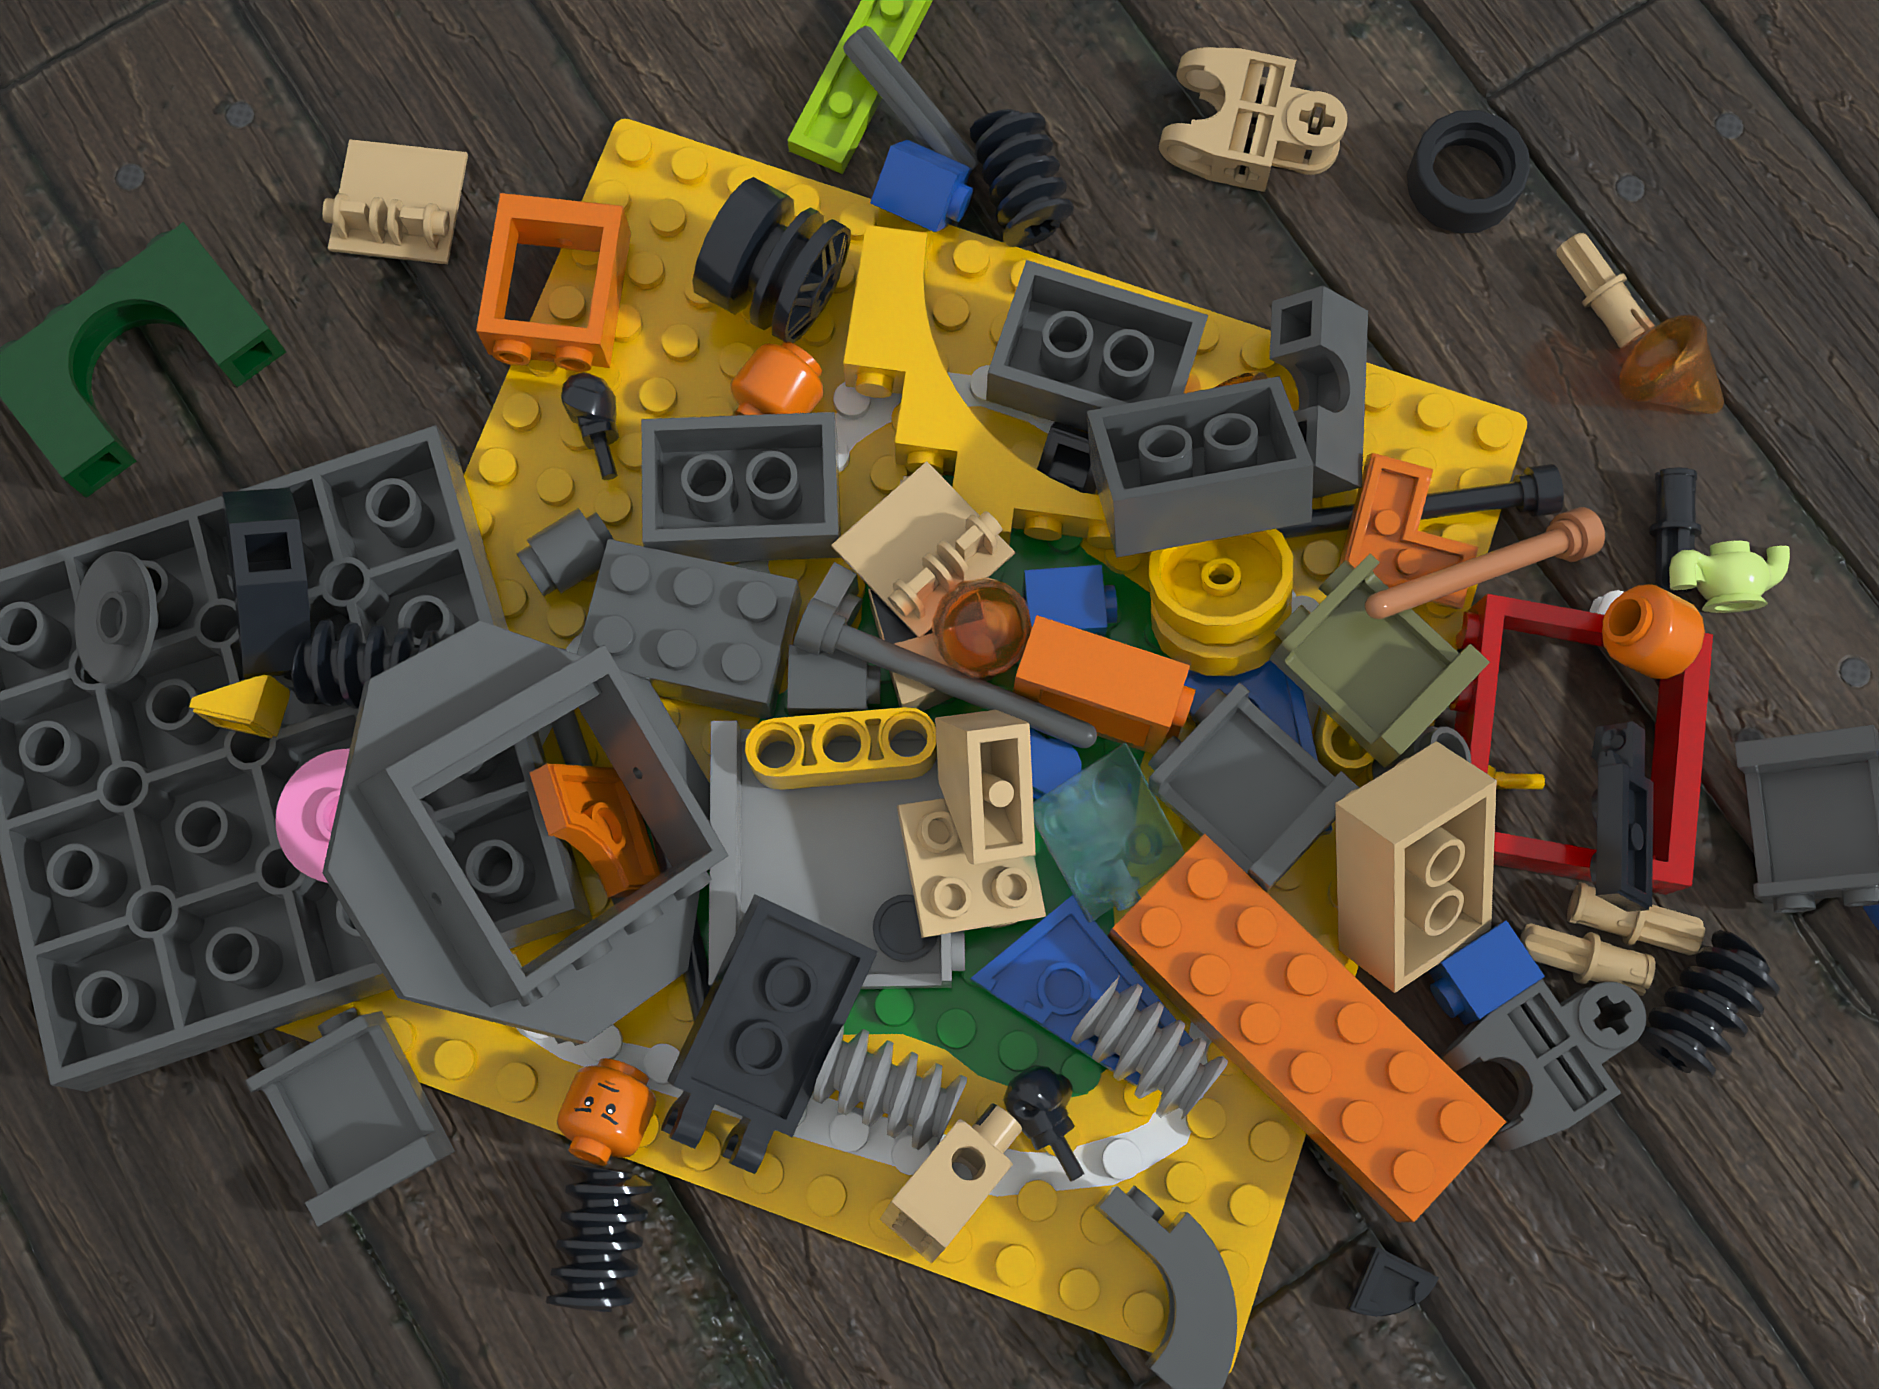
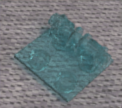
M1127 743L1121 744L1033 802L1034 823L1088 923L1093 922L1114 906L1118 911H1122L1135 905L1141 899L1137 890L1172 867L1185 854L1155 795L1148 789V782Z

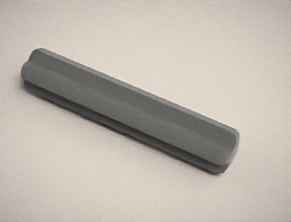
M864 26L853 33L843 46L844 52L921 146L971 167L972 172L979 163L975 153L874 30L869 26Z

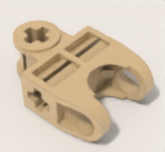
M1197 48L1186 52L1181 57L1177 79L1187 89L1200 93L1199 98L1212 104L1217 113L1206 119H1192L1191 124L1175 123L1166 126L1162 131L1159 151L1171 164L1207 180L1265 192L1271 166L1293 170L1305 175L1319 174L1329 169L1338 156L1340 140L1347 126V112L1343 104L1331 94L1290 87L1296 64L1294 59L1241 48ZM1264 67L1270 68L1267 78L1262 77ZM1259 89L1264 90L1261 104L1256 103ZM1316 107L1322 108L1319 118L1314 117ZM1252 117L1258 118L1256 125L1251 124ZM1247 137L1253 138L1249 154L1244 153ZM1306 149L1312 150L1310 159H1304ZM1241 165L1246 166L1245 175L1239 174Z

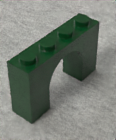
M184 222L171 231L155 236L142 252L121 267H115L103 273L97 279L94 286L70 303L59 305L51 310L41 324L20 339L9 341L0 347V398L60 476L85 498L137 462L101 416L92 395L94 367L101 353L115 338L130 329L147 324H167L179 327L198 339L237 388L287 352Z

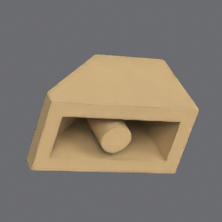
M999 710L935 718L939 785L968 862L977 865L1036 855L1029 722Z

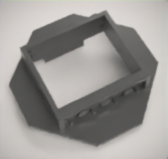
M480 620L364 683L322 873L398 998L555 1038L558 1044L570 1041L577 1046L595 1038L688 971L700 889L712 880L707 870L729 855L710 824V783L648 679L620 670L605 644L585 656H580ZM578 707L672 867L520 968L420 799Z

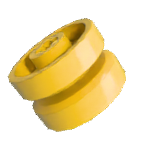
M1277 529L1151 551L1149 563L1152 630L1161 650L1171 659L1190 665L1189 670L1206 676H1235L1260 668L1269 661L1271 655L1283 642L1274 632L1292 614L1293 554L1283 534Z

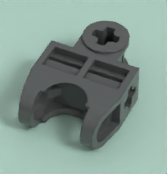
M1541 979L1486 1016L1472 1022L1445 1049L1439 1058L1454 1072L1469 1063L1473 1065L1481 1061H1493L1503 1065L1513 1074L1518 1086V1099L1513 1110L1506 1116L1509 1123L1501 1127L1492 1137L1499 1150L1503 1153L1570 1128L1621 1094L1602 1066V1063L1639 1039L1646 1025V1010L1638 994L1630 987L1618 982H1603L1579 990L1559 1003L1543 979ZM1607 1006L1611 1010L1613 1017L1606 1022L1608 1028L1599 1030L1594 1023V1019L1601 1013L1599 1008Z

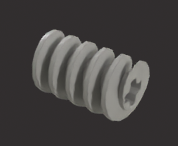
M1118 977L1075 1027L1071 1040L1078 1045L1094 1035L1097 1036L1099 1039L1092 1059L1099 1063L1115 1053L1119 1055L1113 1077L1120 1081L1138 1072L1141 1076L1134 1095L1138 1099H1142L1159 1090L1162 1095L1156 1109V1114L1162 1118L1180 1108L1183 1111L1182 1120L1226 1068L1228 1060L1223 1056H1218L1202 1065L1200 1062L1207 1042L1202 1038H1197L1181 1047L1179 1042L1185 1028V1023L1181 1020H1176L1162 1029L1159 1028L1158 1023L1164 1005L1160 1002H1155L1141 1011L1138 1010L1137 1005L1143 987L1139 984H1134L1119 993L1115 990L1119 980Z
M843 1025L816 1079L813 1100L822 1104L838 1090L839 1113L847 1115L861 1101L864 1103L863 1124L871 1127L884 1113H887L888 1136L895 1139L910 1124L913 1126L911 1145L913 1148L920 1150L933 1136L938 1138V1145L965 1088L967 1077L959 1075L945 1089L941 1087L942 1065L935 1063L922 1077L917 1076L918 1054L910 1052L896 1066L892 1064L893 1042L887 1040L871 1054L867 1052L869 1031L862 1029L847 1043L843 1041Z

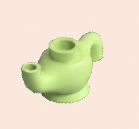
M1747 541L1715 543L1709 547L1710 556L1695 550H1681L1671 559L1669 567L1670 589L1686 590L1697 587L1701 595L1707 600L1702 608L1704 612L1731 613L1762 608L1768 603L1761 595L1782 581L1787 573L1790 560L1789 546L1767 548L1766 562L1763 557L1750 552V545Z

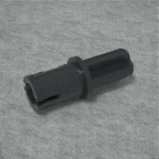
M1681 467L1661 469L1660 472L1655 473L1656 523L1649 527L1650 535L1656 538L1655 585L1674 595L1691 592L1692 589H1670L1669 567L1672 557L1681 550H1695V537L1702 534L1701 525L1696 523L1697 471Z

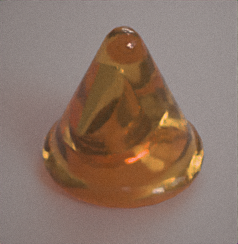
M1678 315L1667 319L1649 331L1632 349L1623 364L1619 377L1620 392L1623 396L1633 402L1646 401L1706 414L1720 412L1724 406V397L1707 342L1705 323L1694 315Z

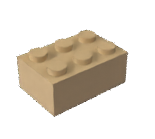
M1437 741L1410 758L1403 759L1392 769L1361 788L1352 790L1343 799L1335 803L1339 951L1394 993L1491 929L1497 780Z

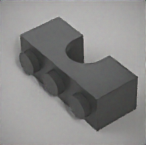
M1325 286L1272 301L1270 360L1285 367L1292 375L1297 386L1299 409L1293 411L1314 465L1312 499L1362 488L1368 310Z

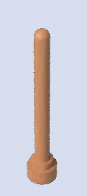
M1578 507L1566 511L1552 519L1545 533L1374 593L1367 598L1365 610L1371 618L1383 619L1553 556L1569 562L1584 559L1598 553L1603 547L1605 541L1604 526L1598 515L1588 508Z

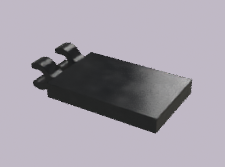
M754 894L667 1079L672 1086L683 1090V1093L670 1107L661 1130L670 1134V1139L695 1149L702 1138L715 1104L737 1113L743 1117L728 1134L720 1155L730 1159V1164L755 1174L763 1161L774 1130L793 1137L813 1094L814 1085L823 1063L849 1016L878 951Z

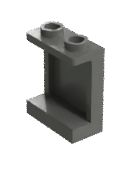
M1238 683L1228 695L1221 689H1217L1200 706L1193 716L1199 725L1183 742L1174 735L1156 752L1148 763L1154 770L1153 774L1149 777L1148 789L1200 837L1206 834L1268 893L1336 820L1335 803L1343 799L1352 790L1360 787L1342 771L1334 777L1248 699L1250 691L1244 685Z
M1867 725L1735 742L1737 765L1745 774L1758 879V883L1753 884L1754 897L1764 904L1773 903L1775 913H1796L1815 910V899L1843 897V904L1848 907L1879 905V732L1875 726Z
M351 1008L328 1019L318 1026L322 1035L321 1038L303 1048H300L297 1040L269 1052L259 1059L264 1070L245 1080L251 1093L263 1090L267 1095L318 1196L305 1202L317 1227L345 1214L455 1152L382 1011L359 1016L356 1009Z

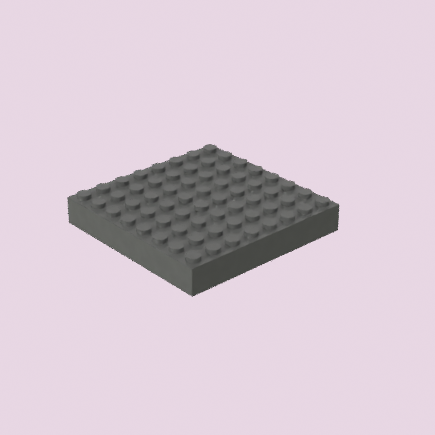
M436 425L238 490L291 489L301 528L308 583L311 638H313L315 629L322 620H331L334 623L337 640H340L341 633L347 623H358L361 627L363 643H366L372 626L383 625L387 630L389 645L392 646L398 630L402 627L410 628L413 632L415 648L420 647L421 639L427 630H436L440 642L480 620L508 630L458 454ZM222 496L0 569V855L49 1080L52 1086L88 1092L392 989L330 885L315 880L299 871L285 856L276 832L277 805L289 779L302 765L320 754L337 749H350L359 709L350 707L346 702L334 707L327 706L320 702L319 699L310 704H303L295 695L291 675L273 677L290 690V697L278 736H273L272 739L217 727L194 713L193 709L189 707L194 696L247 680L243 676ZM119 551L135 555L147 568L156 594L158 626L150 653L140 671L129 681L114 685L96 681L84 668L75 641L74 615L81 583L91 565L105 553ZM538 731L420 799L509 949L593 920L571 844L566 840L548 835L529 772L547 764Z

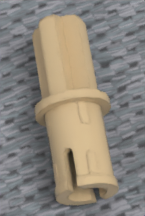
M1575 234L1559 246L1556 250L1558 258L1586 296L1582 304L1585 308L1589 306L1593 308L1597 316L1601 318L1620 349L1625 348L1629 343H1633L1655 326L1638 306L1625 286L1624 282L1627 278L1624 273L1618 276L1614 274L1586 234Z
M1579 882L1576 885L1569 902L1567 921L1569 923H1578L1623 937V942L1627 945H1634L1638 940L1686 955H1694L1699 951L1704 939L1705 927L1700 918L1652 905V907H1649V910L1626 912L1596 896V888L1590 887L1586 883Z
M1532 923L1527 924L1522 931L1520 941L1534 961L1573 972L1574 980L1577 983L1586 984L1589 980L1597 983L1618 982L1630 987L1638 996H1643L1646 993L1645 988L1649 989L1655 973V958L1652 955L1613 946L1610 943L1601 941L1600 936L1593 932H1589L1583 938H1579Z

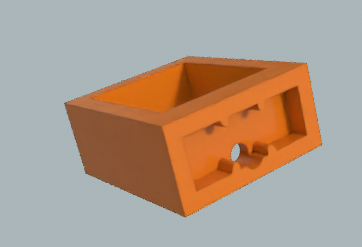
M500 193L476 329L488 355H492L500 362L511 365H526L530 363V360L554 362L560 368L575 372L589 371L592 366L610 368L631 237L630 227L623 206ZM517 244L600 252L587 328L504 319Z
M1036 615L1015 677L1013 692L1092 724L1099 737L1155 755L1161 748L1165 738L1170 739L1174 735L1178 738L1181 727H1184L1196 689L1184 686L1190 668L1188 664Z

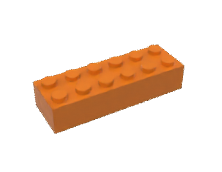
M1206 834L1167 871L1108 934V938L1117 949L1396 1222H1415L1507 1122Z

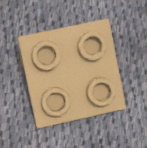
M349 139L339 193L335 199L326 198L323 204L324 222L333 223L328 250L331 252L448 264L468 159L467 152Z
M927 461L831 545L919 639L1015 554V551L998 535L1003 530L999 522L987 511L979 515Z
M944 798L897 805L922 938L990 926L991 928L1005 927L1017 924L1019 921L1046 917L1034 855L973 865L967 860Z

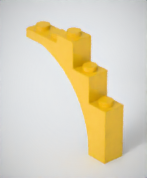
M866 225L843 361L846 387L855 388L862 395L873 398H886L891 396L892 393L902 394L895 436L896 464L906 465V469L914 473L927 461L940 475L943 474V471L954 472L952 488L979 515L987 511L999 522L1003 530L998 535L1008 545H1010L1012 528L1024 529V533L1027 536L1039 540H1058L1062 535L1087 538V542L1095 547L1114 549L1099 495L1079 492L1049 478L1022 461L987 430L956 391L939 357L931 335L925 307L924 287L928 260L927 233Z

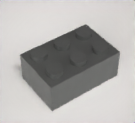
M1026 260L988 370L986 401L1088 432L1087 411L1184 394L1208 315Z
M1280 376L1087 411L1091 470L1116 558L1311 522L1314 465Z
M835 412L641 419L642 542L644 547L713 562L842 558L831 547L841 537L838 436Z
M608 539L577 655L585 656L605 644L620 670L648 679L660 697L766 720L772 719L789 655V645L792 643L802 603L798 581L788 577Z

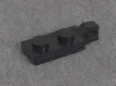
M1635 722L1597 726L1591 755L1598 765V789L1594 791L1591 800L1592 814L1597 824V851L1592 856L1590 862L1591 879L1596 888V896L1626 912L1649 910V907H1652L1654 782L1645 777V729Z

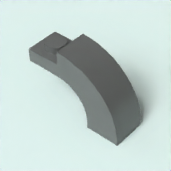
M1133 1185L1128 1193L1125 1194L1118 1186L1111 1187L1094 1208L1153 1261L1163 1277L1168 1292L1169 1317L1167 1327L1158 1347L1144 1364L1171 1389H1222L1229 1374L1235 1352L1237 1309L1230 1276L1219 1251L1202 1226L1188 1212H1180L1167 1229H1164L1158 1223L1159 1219L1165 1214L1164 1211L1140 1189Z

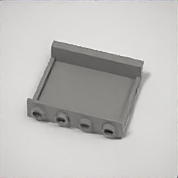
M737 720L711 721L710 824L729 856L710 868L712 880L709 881V986H712L754 894L878 951L861 989L952 988V971H965L964 931L939 935L934 948L923 958L912 962H900L886 956L879 949L873 934L875 914L885 901L898 895H913L897 805L944 798L938 780L937 760L927 773L913 779L785 790L771 789L761 784L755 777L746 757V738L752 729H740ZM906 730L898 733L893 738L890 747L900 756L912 757L923 751L927 741L920 733ZM839 736L829 742L825 755L834 762L844 763L851 761L860 751L861 744L851 736ZM783 741L770 743L762 751L760 762L769 768L783 767L791 761L795 748Z

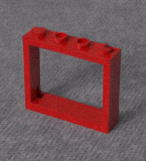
M1486 594L1468 612H1464L1462 630L1456 634L1457 649L1464 650L1471 644L1490 662L1449 705L1450 710L1456 711L1454 730L1467 743L1472 765L1488 774L1503 629L1604 647L1602 636L1604 614L1493 594ZM1709 633L1704 634L1702 648L1693 663L1682 673L1668 679H1660L1651 772V781L1654 782L1652 893L1667 895L1692 886L1713 634ZM1495 832L1494 865L1592 882L1590 862L1597 850Z

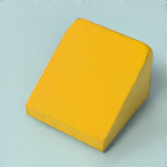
M261 675L194 696L189 707L193 709L194 713L217 727L272 739L273 736H278L289 701L290 690L272 676Z

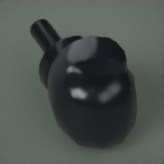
M586 372L572 375L563 383L561 392L562 403L571 421L578 424L582 439L587 448L594 449L602 479H614L618 475L609 445L619 438L616 426V396L603 378Z
M1031 1066L1014 1077L1008 1084L1003 1098L1006 1110L1021 1125L1022 1132L1027 1138L1031 1139L1035 1150L1048 1145L1051 1146L1069 1181H1074L1085 1173L1064 1137L1075 1127L1066 1109L1073 1092V1086L1068 1078L1062 1074H1056L1049 1067Z

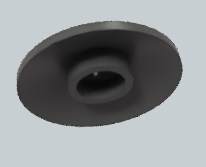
M112 551L100 556L91 565L81 583L75 606L74 633L79 657L89 675L103 684H122L132 679L147 660L158 626V611L154 585L142 561L131 553Z

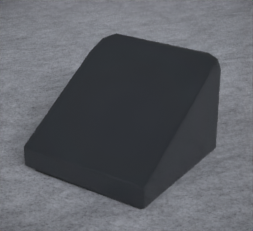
M1054 422L1050 427L1037 470L1049 478L1079 492L1095 494L1097 488L1090 464L1088 432Z

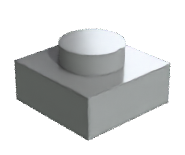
M834 562L814 595V598L836 606V614L846 617V625L851 626L863 602V599L857 596L859 593L857 574Z

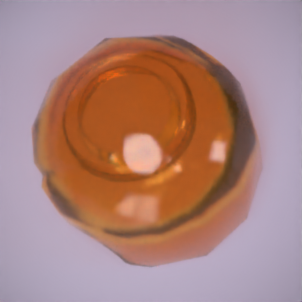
M986 577L961 581L941 597L932 618L933 641L939 654L948 665L972 678H985L988 675L994 676L1009 670L1022 658L1032 630L1029 609L1024 598L1008 584Z

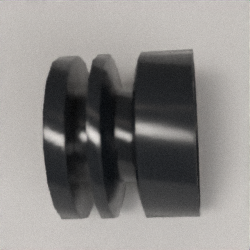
M752 177L743 181L736 188L714 219L696 261L692 280L693 290L697 295L733 314L744 310L752 301L749 311L751 324L762 330L772 326L773 336L786 343L788 341L795 343L813 325L837 286L851 243V230L834 219L824 223V216L811 207L802 211L793 220L795 213L794 199L763 181Z

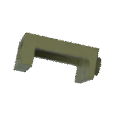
M1370 553L1356 568L1345 560L1323 582L1318 589L1327 597L1311 613L1303 605H1300L1274 632L1283 642L1269 659L1385 768L1397 759L1490 662L1471 644L1458 653L1412 609L1383 619L1371 618L1365 610L1367 598L1389 587L1374 574L1373 570L1380 562Z

